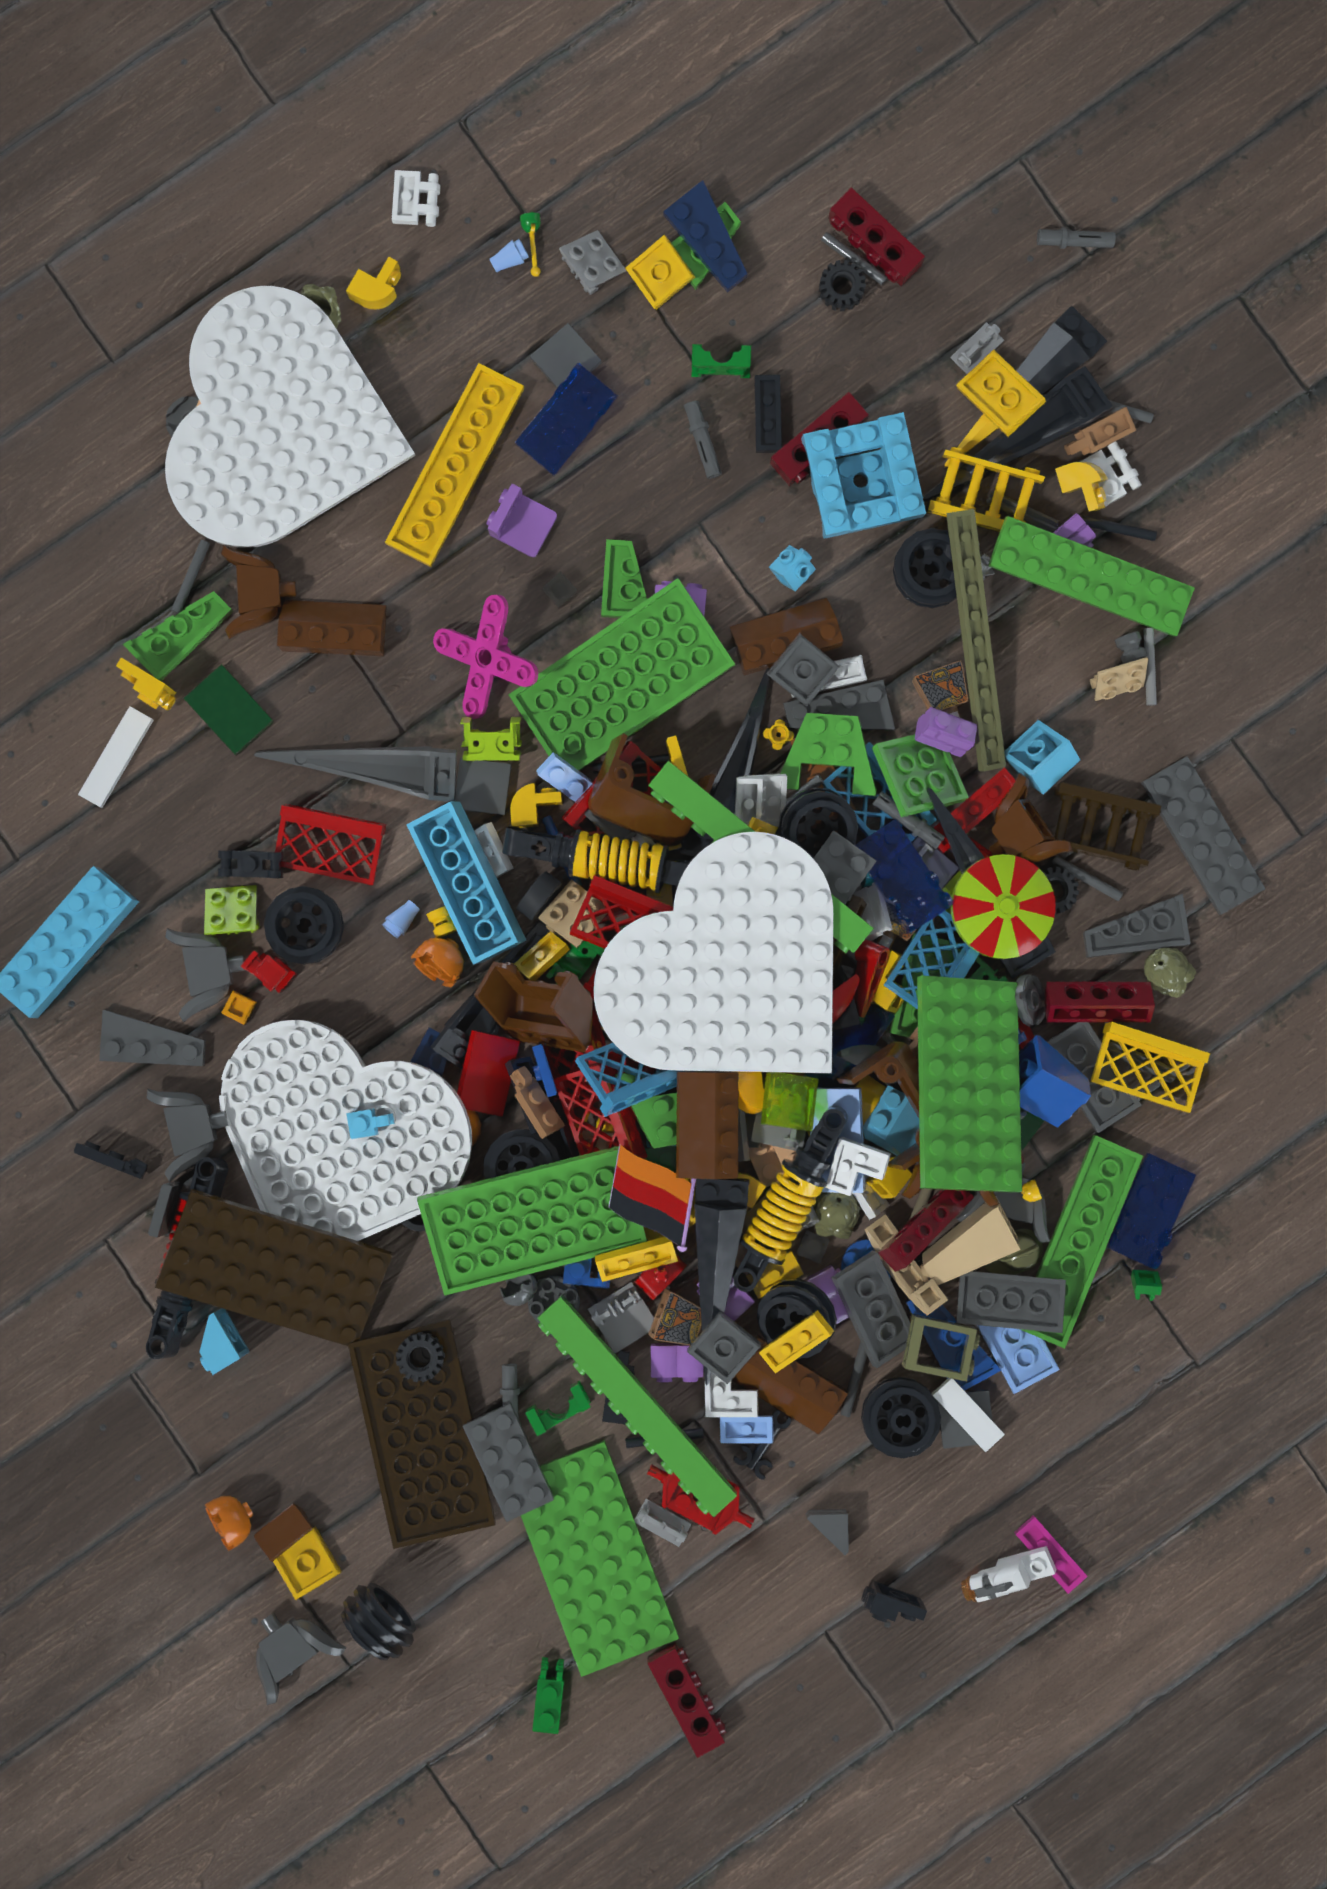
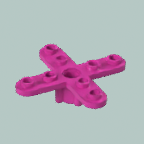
M498 594L491 595L485 600L477 639L449 628L439 629L433 639L434 647L439 653L470 665L463 699V711L467 717H472V719L482 718L485 715L494 675L522 687L533 686L538 680L536 665L527 659L512 654L507 645L508 639L503 637L509 606L505 597Z

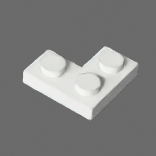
M840 1137L825 1188L851 1196L858 1173L880 1180L884 1179L891 1153Z
M711 1372L709 1384H705V1417H758V1389H732V1380L726 1384Z

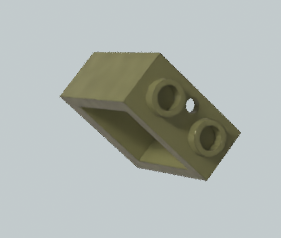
M912 1314L902 1366L908 1370L967 1382L968 1375L972 1376L974 1360H971L973 1349L977 1350L980 1335L976 1334L977 1329L973 1326ZM924 1325L967 1334L960 1371L917 1363Z

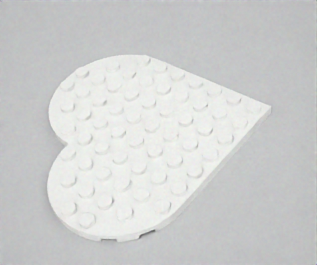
M250 287L223 298L208 311L200 322L191 344L189 368L192 384L201 404L194 408L175 430L167 450L165 474L168 491L175 507L187 523L201 535L219 544L237 548L260 547L271 544L286 537L415 456L414 451L329 317L307 297L281 287Z
M764 832L733 834L721 838L704 848L690 862L679 881L673 911L653 913L633 921L610 941L599 960L594 979V1002L599 1021L611 1041L633 1060L662 1070L832 1073L833 900L828 881L816 861L795 843L783 837Z
M285 1020L261 1027L247 1036L238 1045L231 1059L227 1061L221 1078L223 1082L221 1095H219L220 1111H226L229 1125L225 1127L261 1211L359 1241L421 1214L417 1197L457 1187L467 1170L472 1150V1130L466 1108L452 1086L440 1075L424 1066L406 1061H384L365 1066L357 1051L343 1036L322 1024L306 1020ZM375 1109L376 1116L393 1113L395 1124L378 1127V1135L356 1139L350 1138L346 1113Z

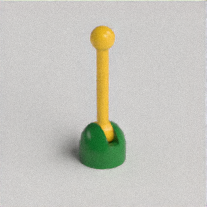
M530 212L520 215V223L522 229L529 233L532 257L530 272L532 276L537 277L541 271L537 266L534 233L539 230L541 220L539 213Z

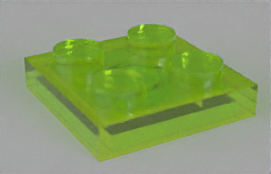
M767 1072L761 1124L813 1131L818 1079L779 1072Z

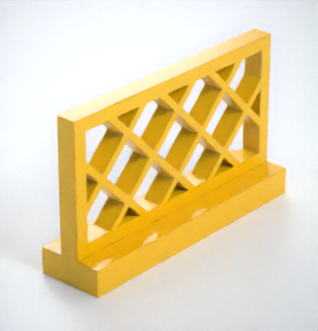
M1105 1023L1102 1032L1104 1033L1090 1082L1179 1111L1191 1113L1205 1063H1208L1210 1053L1118 1023ZM1110 1040L1118 1042L1123 1050V1053L1114 1058L1110 1056L1107 1050ZM1125 1045L1131 1046L1132 1048L1128 1050ZM1141 1049L1148 1060L1136 1066L1130 1052ZM1150 1053L1156 1054V1056L1152 1058ZM1126 1056L1132 1069L1120 1074L1114 1061ZM1160 1057H1165L1170 1062L1172 1068L1161 1074L1154 1061ZM1150 1063L1156 1077L1145 1082L1138 1069ZM1110 1064L1116 1077L1110 1081L1099 1079L1101 1068ZM1186 1064L1196 1067L1193 1078L1185 1082L1179 1068ZM1175 1071L1181 1084L1169 1090L1163 1077ZM1132 1072L1135 1073L1141 1084L1134 1089L1127 1088L1123 1077ZM1118 1080L1121 1085L1115 1084L1113 1082ZM1156 1080H1159L1165 1093L1158 1097L1152 1096L1147 1085ZM1182 1087L1187 1094L1185 1106L1177 1104L1171 1094ZM1141 1088H1143V1090L1145 1091V1093L1140 1092V1091H1138V1090L1141 1089ZM1167 1096L1170 1101L1165 1100V1099H1162V1098H1164V1097Z

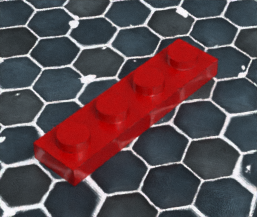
M1004 767L951 812V815L964 832L968 833L998 807L1016 780ZM937 824L934 829L945 835L941 824ZM946 836L937 847L942 854L950 848Z

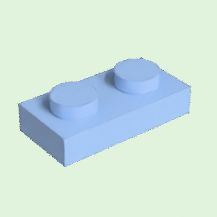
M554 752L536 770L538 776L574 802L592 785L590 778Z
M773 1415L720 1417L721 1443H773Z

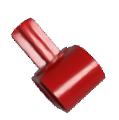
M677 1255L678 1262L645 1270L634 1282L654 1300L684 1270L687 1264Z

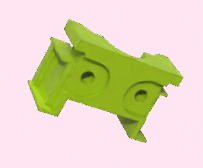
M462 717L460 724L464 725V741L461 747H468V751L463 753V761L520 760L521 751L515 750V747H521L522 744L520 738L521 717H511L510 729L497 732H483L478 729H472V717Z

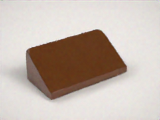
M293 1503L254 1534V1538L269 1560L273 1562L310 1532L313 1527L304 1509Z

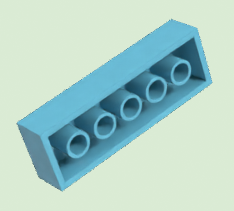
M450 801L406 824L473 965L483 963L527 941L461 802Z
M93 866L0 972V993L29 1018H39L139 901L101 868Z

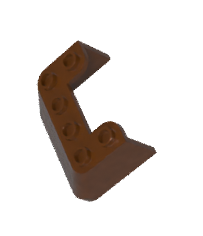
M492 963L474 996L510 1037L522 1042L578 1052H586L591 1043L593 999L590 996L591 993L582 986L574 973L570 971L558 972L555 976L557 983L555 985L541 980H537V982L526 980L519 973L518 967L513 963Z

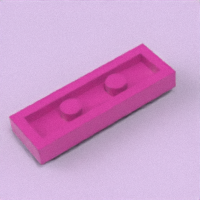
M1034 1515L1014 1532L1029 1550L1047 1546L1057 1569L1056 1573L1052 1576L1068 1594L1088 1577Z

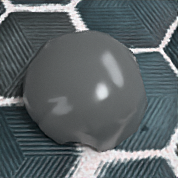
M532 1273L506 1280V1288H500L503 1301L507 1305L521 1306L531 1300L537 1292V1278Z

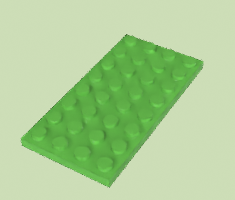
M677 578L540 672L538 680L533 686H520L508 695L548 756L554 752L581 771L607 753L612 739L623 733L628 735V739L736 664L679 578Z
M923 975L917 977L920 1188L1022 1192L1018 1007L1015 1000L1017 982Z
M619 1146L417 1197L444 1296L595 1258V1255L647 1242L643 1226L624 1219L609 1208Z
M605 1440L541 1464L540 1467L555 1498L553 1501L521 1515L581 1677L678 1640V1632L639 1529L634 1521L633 1513Z

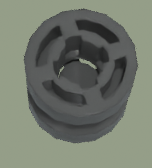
M1139 631L1114 640L1116 647L1121 652H1124L1120 657L1123 664L1148 656L1145 648L1139 647L1142 639Z

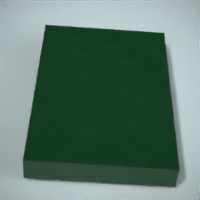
M222 664L183 698L236 756L274 722Z

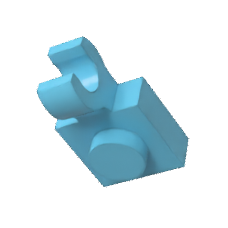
M375 1109L346 1113L351 1139L378 1135V1127L395 1124L393 1113L376 1116Z

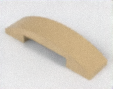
M886 1214L864 1229L876 1252H879L898 1232ZM880 1256L884 1267L894 1281L926 1315H929L948 1300L933 1279L928 1280L923 1275L920 1267L914 1260L906 1268L895 1272Z

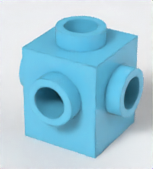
M790 545L769 566L780 583L793 591H796L806 582L809 576L816 570L810 562L812 557L803 548L798 550Z

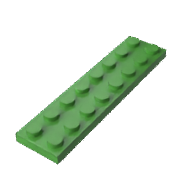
M1009 516L1004 519L988 564L989 567L1144 626L1154 628L1173 637L1178 635L1195 589L1187 584Z
M1093 1135L1050 1240L1051 1242H1049L1036 1277L1066 1280L1063 1333L1020 1330L1065 1349L1143 1155Z

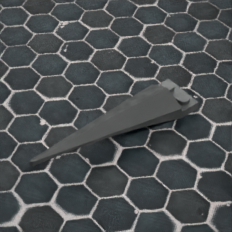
M423 746L257 751L254 753V756L337 774L427 800L455 801L457 750Z

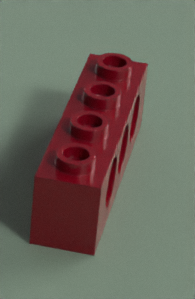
M852 187L830 208L828 219H830L829 222L832 227L846 234L851 245L857 249L861 248L866 253L867 259L873 265H879L891 282H897L902 287L922 266L925 256ZM858 218L862 221V224L854 225L850 220ZM876 235L881 241L874 243L868 237ZM894 252L899 256V259L891 260L887 254Z
M848 392L771 456V466L789 487L794 482L800 484L808 477V471L810 470L808 460L799 462L795 459L797 453L807 455L801 440L803 434L824 429H837L833 423L838 420L845 422L847 426L866 423L869 414L852 394Z
M1056 981L1047 982L1044 1004L1047 1022H1151L1155 1008L1151 982Z
M939 1189L882 1247L878 1254L895 1272L906 1268L965 1208L974 1196L968 1190Z
M674 1642L648 1656L647 1664L696 1757L699 1758L724 1744V1733L727 1730L721 1718H715L712 1712L715 1708L709 1695L702 1694L699 1688L702 1685L696 1671H690L687 1665L690 1661L684 1648L681 1647L679 1649ZM673 1670H679L683 1673V1676L679 1680H673L669 1677V1673ZM690 1693L695 1696V1700L692 1703H685L681 1699L682 1696ZM698 1717H704L708 1720V1723L705 1726L699 1727L694 1724V1720Z

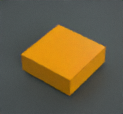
M233 990L221 1013L246 1025L257 1002Z

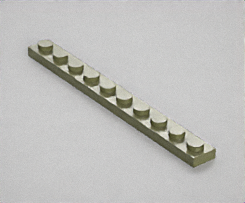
M975 509L946 514L972 722L977 724L975 746L978 770L984 772L1006 767Z

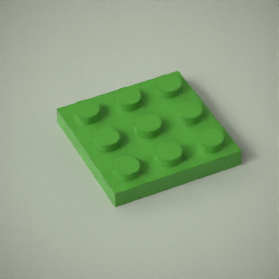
M915 734L876 743L872 747L901 817L934 809L927 793V787L935 792L944 806L961 803L969 798L950 753L915 741Z

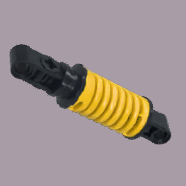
M507 826L502 853L506 855L552 862V867L555 868L559 866L568 868L569 877H590L593 879L595 875L615 884L619 881V884L624 886L629 884L630 887H636L639 884L641 889L650 887L652 891L660 894L664 883L678 886L684 871L692 861L669 857V845L661 846L654 844L650 852H648V843H642L641 849H639V842L633 841L631 848H629L630 841L628 839H623L621 846H619L620 839L614 837L610 844V837L608 835H604L602 842H599V834H593L592 838L587 831H582L579 828L574 836L565 835V832L560 831L555 836L529 831L520 827ZM539 841H543L542 846L546 847L542 852L539 851L538 846H535Z
M829 1107L818 1125L813 1129L805 1147L798 1146L795 1159H784L782 1161V1170L785 1173H777L776 1178L779 1182L771 1184L772 1190L766 1193L768 1199H763L761 1202L763 1208L757 1209L758 1216L752 1218L753 1224L748 1226L747 1231L740 1238V1243L748 1251L734 1275V1285L738 1290L743 1292L753 1290L769 1262L783 1265L787 1254L786 1250L791 1248L792 1240L796 1239L797 1232L802 1228L801 1223L806 1221V1215L811 1212V1206L816 1203V1197L827 1186V1182L822 1178V1174L825 1170H828L831 1164L826 1159L829 1158L839 1140L838 1137L847 1122V1113L842 1107ZM828 1114H839L842 1120L841 1124L838 1126L831 1125L828 1121ZM742 1272L750 1273L753 1276V1282H743L740 1274Z

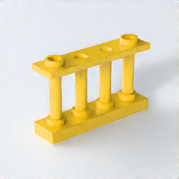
M951 447L950 450L945 449L943 458L950 459L940 497H937L936 501H930L928 513L947 517L946 513L969 509L976 510L974 507L984 470L987 469L1000 474L989 511H986L985 515L975 512L976 526L1000 532L1004 520L1000 519L999 510L1009 476L1024 479L1013 518L1026 522L1023 520L1034 482L1039 484L1044 482L1045 476L1039 475V470L1025 467V471L965 455L966 451L960 448ZM962 462L973 465L975 468L965 502L959 508L952 506L949 499L959 464Z

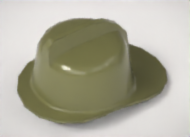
M1023 1228L1014 1230L1018 1236L1021 1250L984 1266L989 1273L1019 1274L1038 1264L1043 1253L1042 1243L1039 1242L1032 1230Z

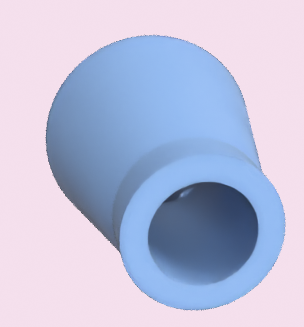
M518 239L516 241L511 240L496 255L491 257L490 261L495 271L499 272L500 270L525 263L524 260L529 258L522 242Z
M408 900L404 905L388 915L382 925L390 934L399 938L401 934L404 935L420 909L412 901Z

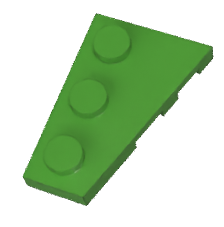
M724 202L717 210L730 238H732L740 227L741 221L727 203ZM679 236L671 243L694 274L695 278L690 283L697 290L709 270L683 238Z
M606 539L601 617L621 618L647 600L632 541Z

